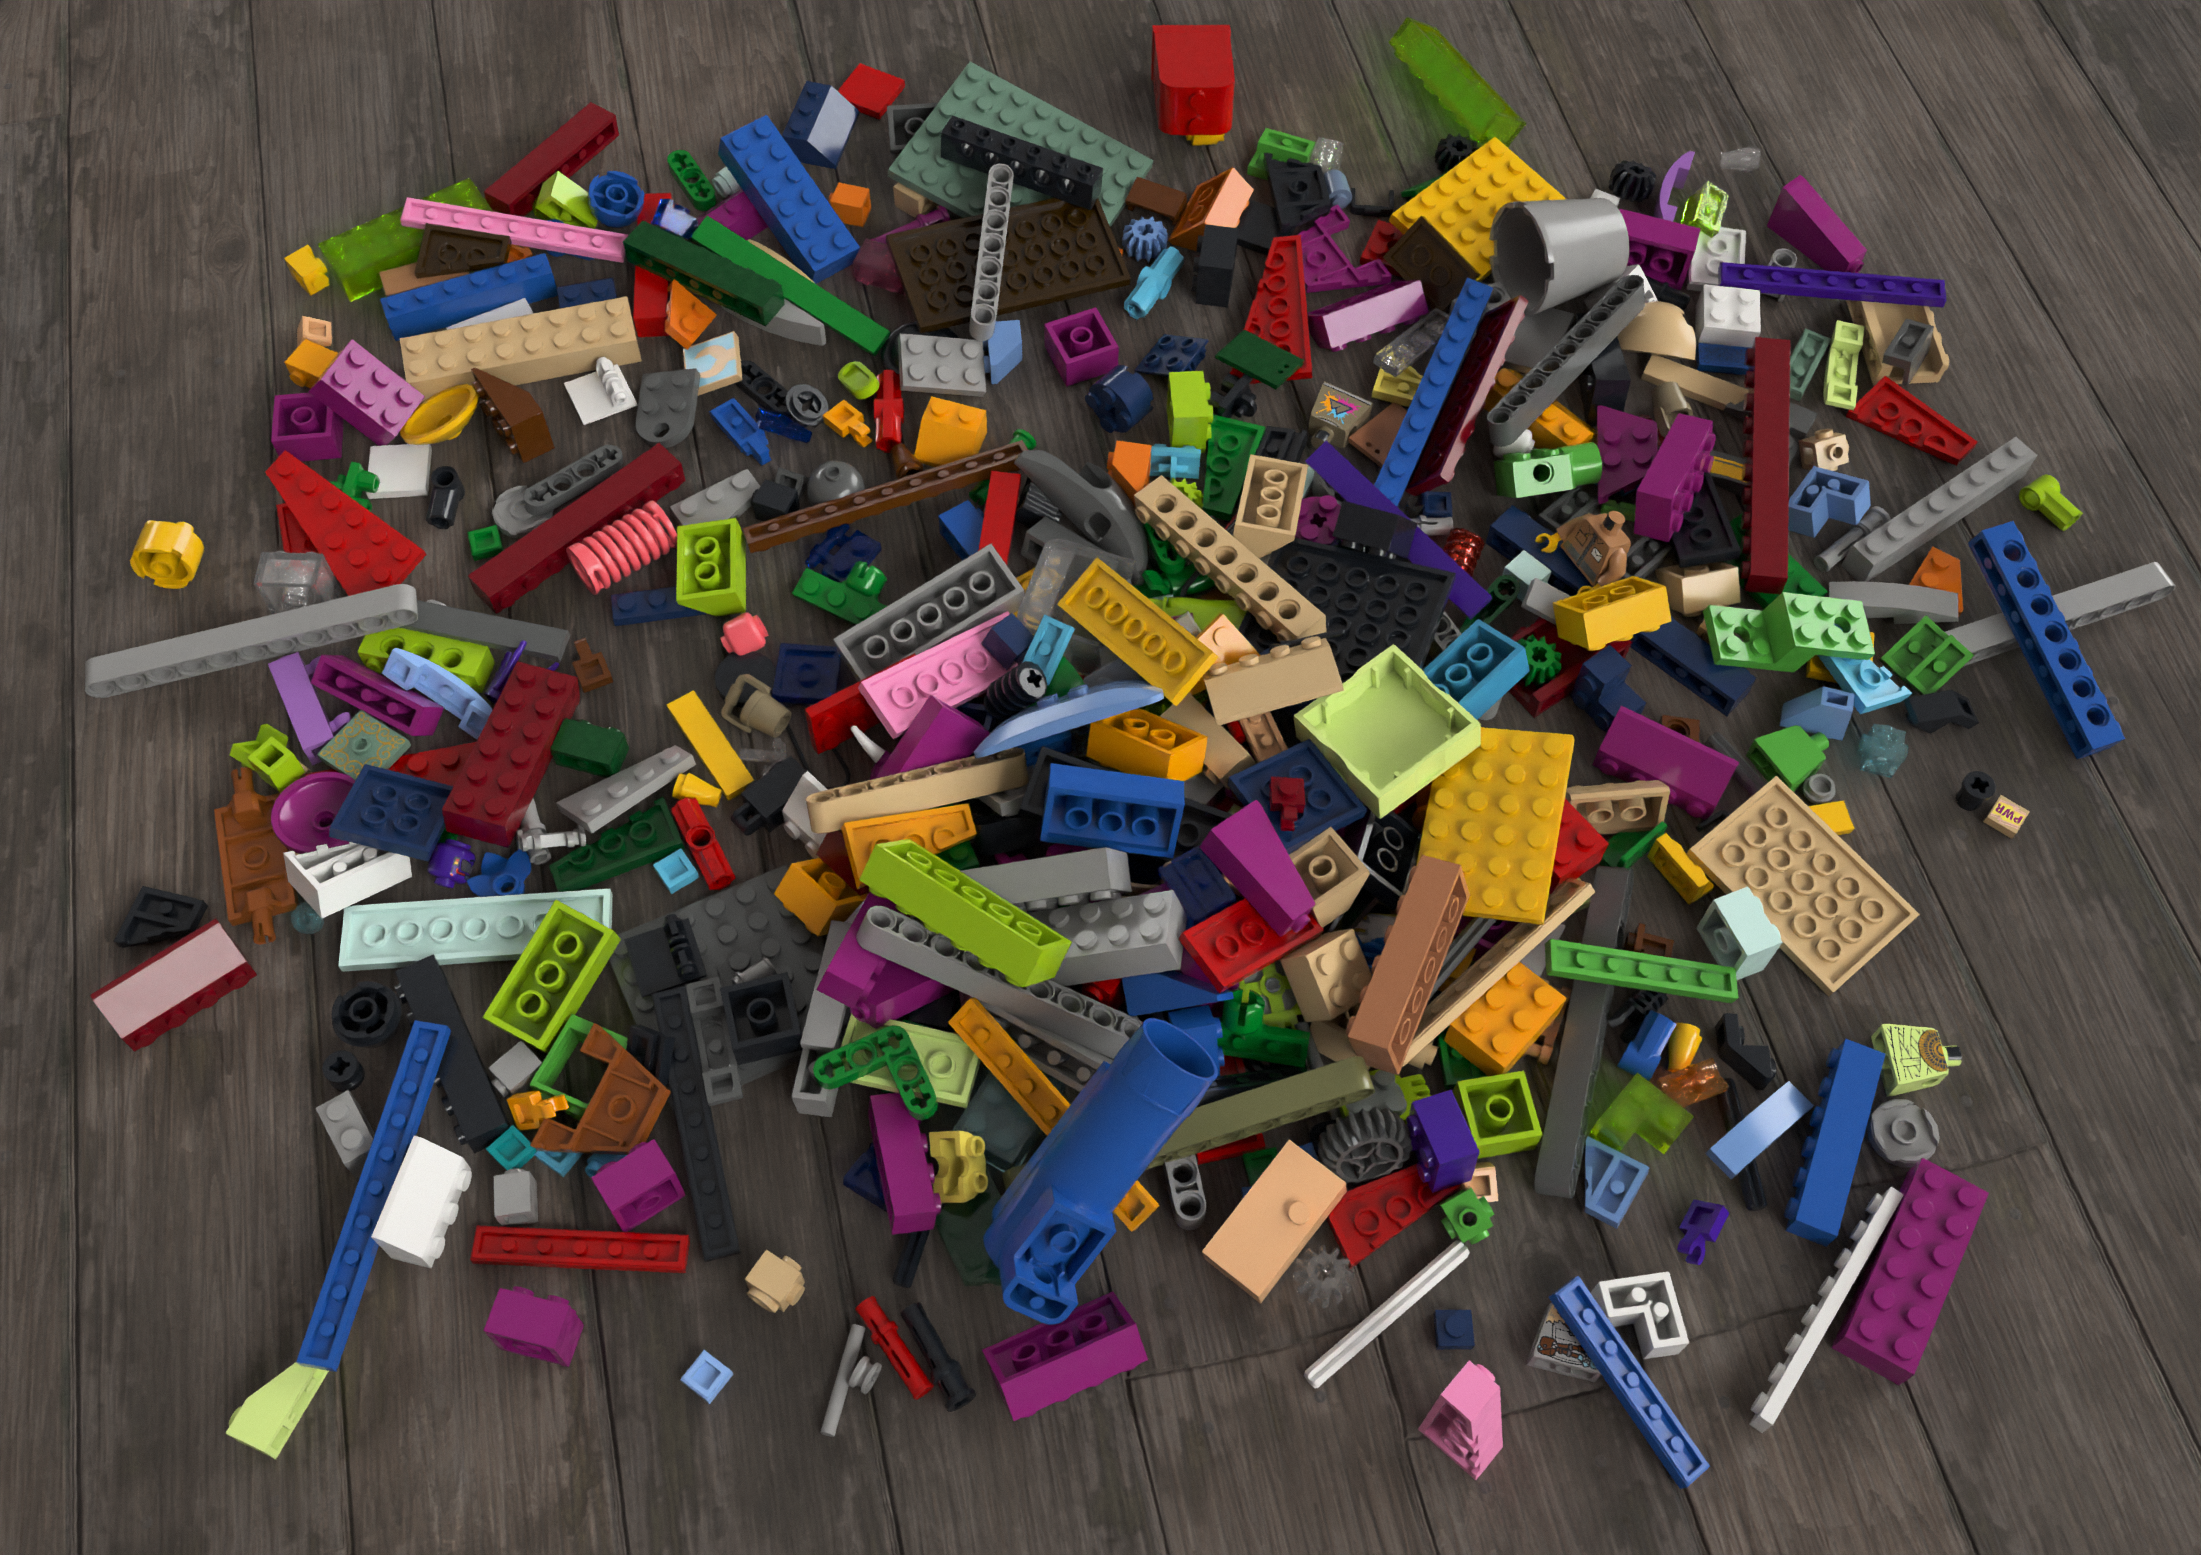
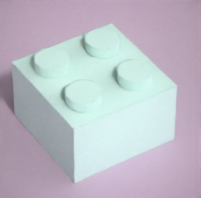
M1749 887L1714 899L1697 926L1698 932L1717 964L1736 968L1737 980L1764 970L1783 943L1778 928L1770 923L1764 913L1760 899L1753 895Z

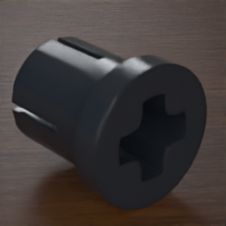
M1973 771L1968 773L1962 781V787L1956 794L1957 804L1967 811L1977 810L1984 801L1989 800L1994 795L1996 784L1992 777L1984 772Z

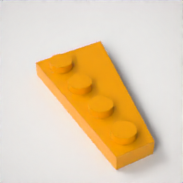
M968 803L845 822L841 827L857 889L866 886L859 879L875 844L910 839L936 855L972 839L977 834Z

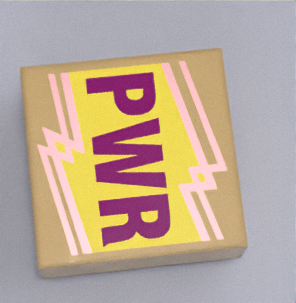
M2000 795L1983 822L2012 839L2017 834L2030 811Z

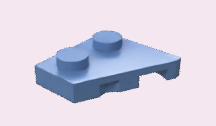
M1588 1136L1585 1141V1213L1617 1229L1645 1180L1649 1167Z

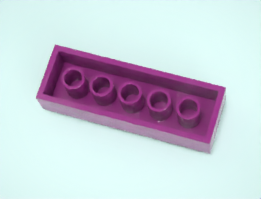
M1921 1158L1906 1174L1899 1190L1904 1196L1877 1241L1831 1347L1897 1385H1901L1914 1376L1989 1194V1192L1924 1158Z

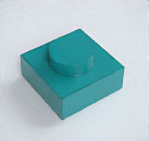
M514 1125L486 1148L488 1153L506 1171L515 1168L520 1169L538 1151L530 1146L531 1142Z

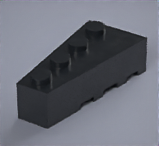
M1577 313V314H1576V319H1575V324H1576L1586 313ZM1618 337L1578 376L1585 421L1591 427L1597 426V406L1602 405L1624 412L1631 378Z

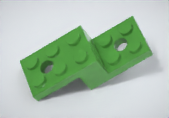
M1783 592L1763 611L1709 605L1703 610L1715 665L1795 672L1815 655L1869 660L1875 655L1862 601ZM1834 623L1838 624L1842 628V630L1839 627L1835 626ZM1734 633H1737L1738 635H1740L1741 638L1743 639V642L1741 641L1740 638H1738L1737 636H1735Z

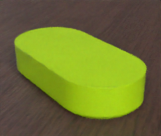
M850 362L839 371V381L856 399H866L872 396L879 388V381L876 376L861 362Z

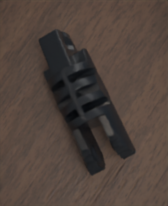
M1636 989L1607 1022L1611 1027H1615L1623 1023L1626 1018L1631 1021L1620 1034V1038L1624 1043L1628 1044L1639 1032V1028L1649 1011L1652 1010L1657 1013L1660 1007L1669 999L1666 996L1667 993Z

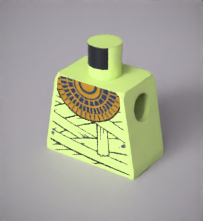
M1882 1024L1871 1036L1874 1049L1886 1054L1881 1077L1887 1096H1895L1938 1085L1948 1075V1066H1959L1961 1064L1962 1056L1959 1047L1942 1046L1939 1033L1934 1028Z

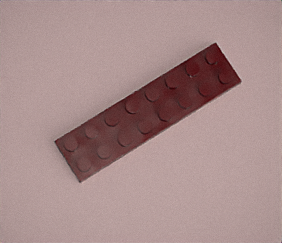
M1521 294L1485 313L1405 490L1407 493L1418 496L1441 485H1446L1453 479L1455 466L1465 452L1464 446L1466 441L1475 430L1476 425L1474 423L1478 414L1482 412L1486 405V396L1495 385L1496 380L1494 378L1498 369L1505 362L1506 358L1504 356L1508 347L1515 340L1514 333L1518 325L1525 317L1524 311L1529 301Z

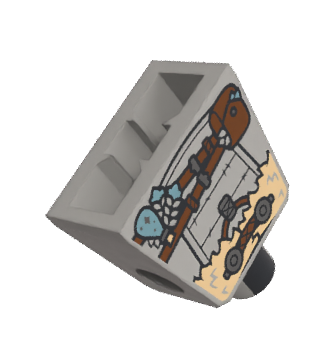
M1550 1303L1542 1316L1527 1365L1596 1382L1601 1373L1553 1303Z

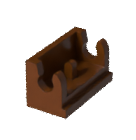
M1136 177L1125 203L1129 205L1128 210L1134 211L1137 206L1169 217L1170 220H1173L1172 225L1176 226L1187 207V194Z

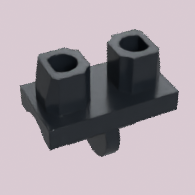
M1228 373L1221 384V391L1227 393V395L1223 396L1213 391L1210 400H1207L1208 405L1213 406V413L1226 418H1231L1234 414L1238 418H1241L1243 415L1247 417L1253 416L1257 411L1255 403L1257 397L1251 393L1249 383L1253 378L1246 374L1239 378Z

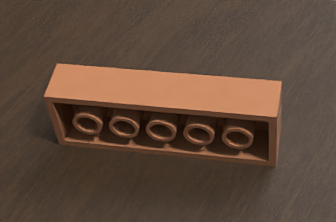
M1425 855L1421 856L1418 866L1414 865L1410 871L1406 895H1401L1398 900L1395 922L1393 925L1390 924L1385 932V946L1382 954L1377 955L1373 961V976L1369 985H1365L1362 988L1359 997V1010L1356 1016L1350 1018L1346 1029V1035L1356 1056L1363 1057L1367 1066L1398 1076L1470 897L1461 865Z

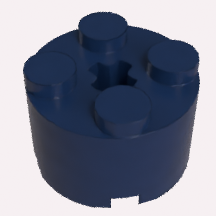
M1125 365L1115 366L1093 384L1089 389V393L1085 395L1087 405L1094 410L1100 419L1102 428L1109 433L1113 431L1121 433L1129 431L1153 410L1150 402L1154 398L1149 385L1137 372L1132 375L1126 371L1129 367Z

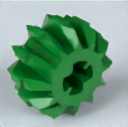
M1532 634L1527 640L1521 638L1517 642L1525 647L1530 669L1522 678L1525 680V687L1533 682L1539 688L1544 683H1549L1555 679V675L1561 670L1562 664L1560 660L1562 653L1554 651L1556 643L1550 645L1545 643V636L1537 641Z

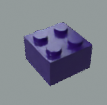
M1452 1090L1413 1101L1406 1121L1411 1133L1412 1151L1415 1152L1418 1159L1417 1170L1422 1182H1428L1432 1193L1471 1181L1480 1151Z

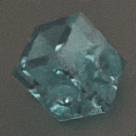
M1874 723L1868 734L1861 736L1858 752H1862L1860 770L1892 778L1908 754L1909 746L1904 744L1906 731L1895 729L1889 725Z

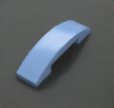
M399 648L392 650L381 673L404 690L408 691L416 688L434 702L443 706L450 713L461 719L458 727L477 740L493 710L475 690L449 671L423 657Z

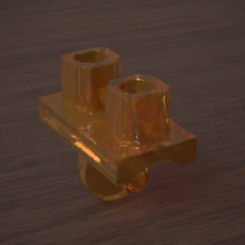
M1713 1058L1689 1065L1686 1068L1660 1077L1656 1081L1662 1092L1663 1099L1668 1108L1673 1112L1725 1092L1729 1088L1727 1082L1719 1074Z

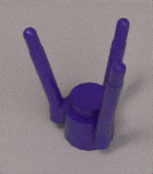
M525 640L520 642L513 655L509 651L506 652L492 682L486 688L484 695L492 703L496 704L509 679V674L527 645ZM555 662L546 669L554 671L559 667V663Z

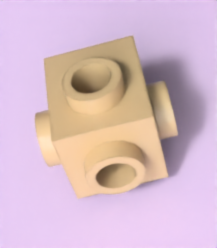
M1822 429L1816 431L1813 437L1799 440L1802 469L1811 470L1813 466L1836 471L1838 465L1849 462V444L1845 434L1834 433L1833 429Z

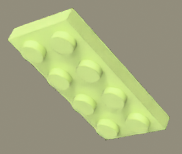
M851 1013L841 1047L892 1025L900 1026L906 1030L935 1091L937 1102L963 1108L968 1107L981 1060L958 1034L891 1019L884 1026L875 1029L869 1024L857 1020ZM895 1037L889 1039V1045L893 1049L900 1047L899 1041ZM874 1044L878 1057L883 1056L879 1044ZM859 1050L854 1054L853 1062L857 1065L867 1064L871 1060L872 1054L868 1050ZM846 1057L843 1058L842 1062L847 1072L851 1069L848 1066ZM904 1065L898 1071V1076L903 1080H911L916 1076L918 1069L913 1065ZM887 1066L851 1082L899 1093ZM835 1069L832 1072L833 1077L835 1076ZM919 1087L912 1089L915 1097L923 1099Z

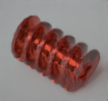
M1454 528L1450 530L1443 551L1472 577L1485 543L1480 536L1467 529Z

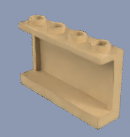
M1846 300L1853 324L1865 326L1861 349L1873 385H1876L1884 376H1887L1896 384H1902L1904 369L1882 363L1885 351L1906 319L1934 326L1929 353L1909 384L1940 381L1943 373L1948 369L1949 356L1944 351L1940 332L1937 331L1934 313L1930 311L1929 306Z

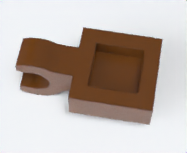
M586 638L574 641L580 660L574 661L572 664L583 692L586 693L613 683L602 652L592 655Z

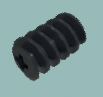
M1025 661L990 683L987 688V694L984 697V706L988 713L999 720H1006L1041 699L1047 689V681L1043 670L1037 664Z

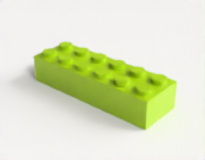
M910 839L875 844L859 879L869 886V891L872 894L894 902L897 910L906 915H914L923 921V926L934 933H941L951 939L950 943L955 948L971 952L978 957L977 960L980 964L990 969H997L1006 975L1005 978L1009 983L1017 987H1027L1055 978L1072 943L1067 938Z

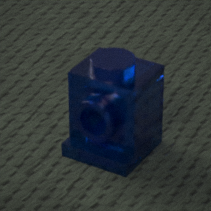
M661 199L651 224L657 225L675 236H681L689 240L690 236L698 228L699 222L697 219L689 215V209L674 204L675 201Z

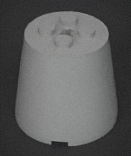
M1605 198L1511 202L1503 205L1498 210L1491 226L1489 240H1494V255L1490 256V264L1495 283L1500 281L1511 299L1521 294L1529 301L1524 311L1525 316L1535 315L1617 281L1623 275L1628 263L1629 237L1625 221L1615 204Z

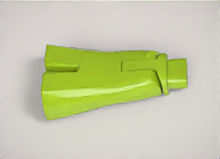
M1164 597L1163 600L1149 599L1170 617L1183 615L1186 612L1193 613L1194 621L1201 631L1220 613L1224 614L1235 628L1239 630L1246 611H1243L1235 600L1168 597L1167 602V597Z

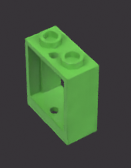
M572 1014L530 1082V1086L533 1091H540L543 1100L557 1095H565L569 1106L565 1112L572 1118L580 1121L589 1103L582 1102L552 1088L579 1042L584 1043L594 1024ZM602 1027L626 1049L627 1037Z

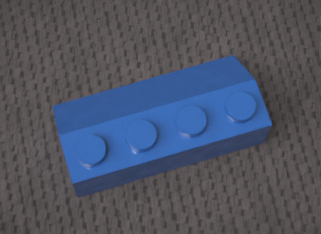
M1051 763L1040 841L1098 849L1106 847L1128 853L1173 858L1185 805L1184 781Z

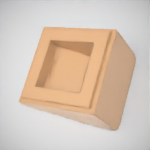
M302 316L297 329V347L305 339L323 347L331 346V322Z
M1490 1162L1476 1163L1472 1180L1463 1183L1460 1191L1470 1186L1478 1199L1484 1196L1487 1202L1498 1201L1495 1166Z

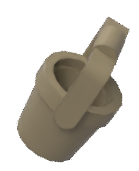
M1676 382L1660 384L1651 391L1654 419L1657 422L1661 435L1665 438L1678 413L1693 416V411Z
M749 674L738 676L735 684L731 685L724 700L725 705L721 711L724 719L743 731L750 733L754 728L773 738H777L783 733L790 722L792 713L771 696V688ZM747 682L758 690L745 703L739 719L731 714V711L736 706L743 691V686Z

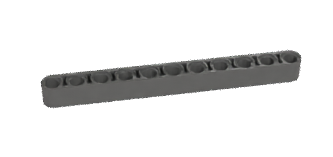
M1597 867L1593 884L1595 893L1590 899L1582 944L1622 949L1634 885L1632 868ZM1574 979L1536 1168L1535 1192L1537 1194L1572 1199L1575 1195L1614 985Z

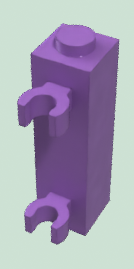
M296 652L268 663V666L303 751L312 765L322 762L317 756L320 750L352 718L349 712H345L330 722L315 685L310 683L321 656L313 659L310 664L305 665L300 654Z

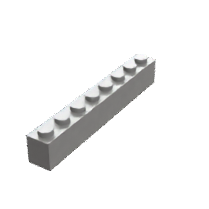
M2014 437L1853 544L1841 566L1857 581L1869 582L2023 478L2038 455L2021 440Z

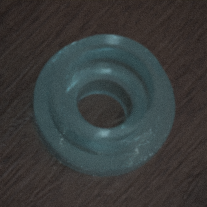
M307 901L300 903L291 914L292 925L300 933L314 934L319 932L324 925V918H321Z

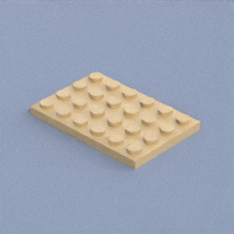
M1777 776L1686 853L1726 895L1745 887L1750 888L1753 895L1760 899L1764 913L1770 923L1774 924L1780 932L1783 943L1779 948L1828 997L1920 915Z

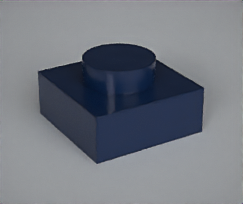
M1435 1310L1433 1316L1436 1350L1473 1349L1475 1343L1471 1310Z

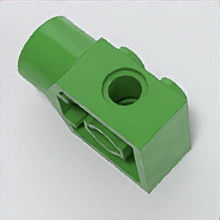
M1594 442L1557 447L1555 449L1531 450V455L1530 453L1521 452L1503 454V460L1494 461L1497 496L1521 498L1572 490L1580 485L1598 483L1602 474L1599 449Z

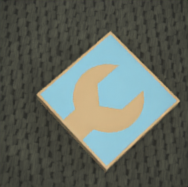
M734 331L690 346L688 350L683 349L685 369L697 368L700 373L698 396L743 380L739 337Z

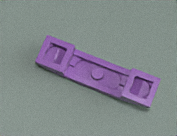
M1689 151L1685 153L1668 170L1655 204L1654 217L1673 222L1678 207L1667 204L1672 187L1683 190L1695 152Z

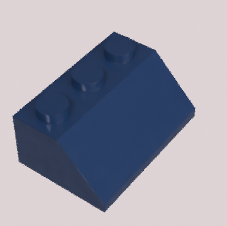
M806 81L782 137L801 163L836 169L859 116V110L833 86Z

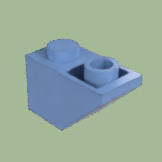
M1020 320L996 321L993 336L989 340L983 341V351H988V356H984L985 373H990L991 384H997L1022 361Z
M1824 686L1783 703L1779 726L1788 728L1798 725L1807 733L1815 734L1821 732L1827 739L1832 738L1842 741L1853 712L1855 694Z

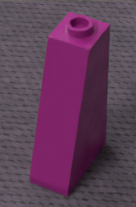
M1799 175L1782 187L1767 227L1824 270L1859 273L1864 266L1862 260L1867 249L1808 181Z
M930 695L876 778L969 757L990 732L978 721Z
M1257 800L1209 831L1200 846L1201 850L1280 937L1290 930L1297 933L1311 920L1307 915L1316 904L1263 807Z
M887 960L879 976L872 973L870 978L875 980L876 983L867 1000L860 997L854 1009L850 1008V1013L857 1020L878 1029L884 1026L890 1019L896 1020L956 989Z

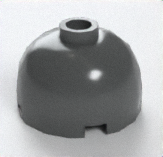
M839 460L820 464L811 473L807 482L810 507L865 490L864 480L859 471L849 463Z

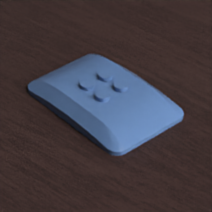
M1119 680L1090 688L1088 684H1083L1069 689L1068 695L1059 698L1057 693L1045 696L1036 702L1037 705L1028 707L999 724L975 749V758L985 757L1164 699L1163 689L1152 686L1145 680Z

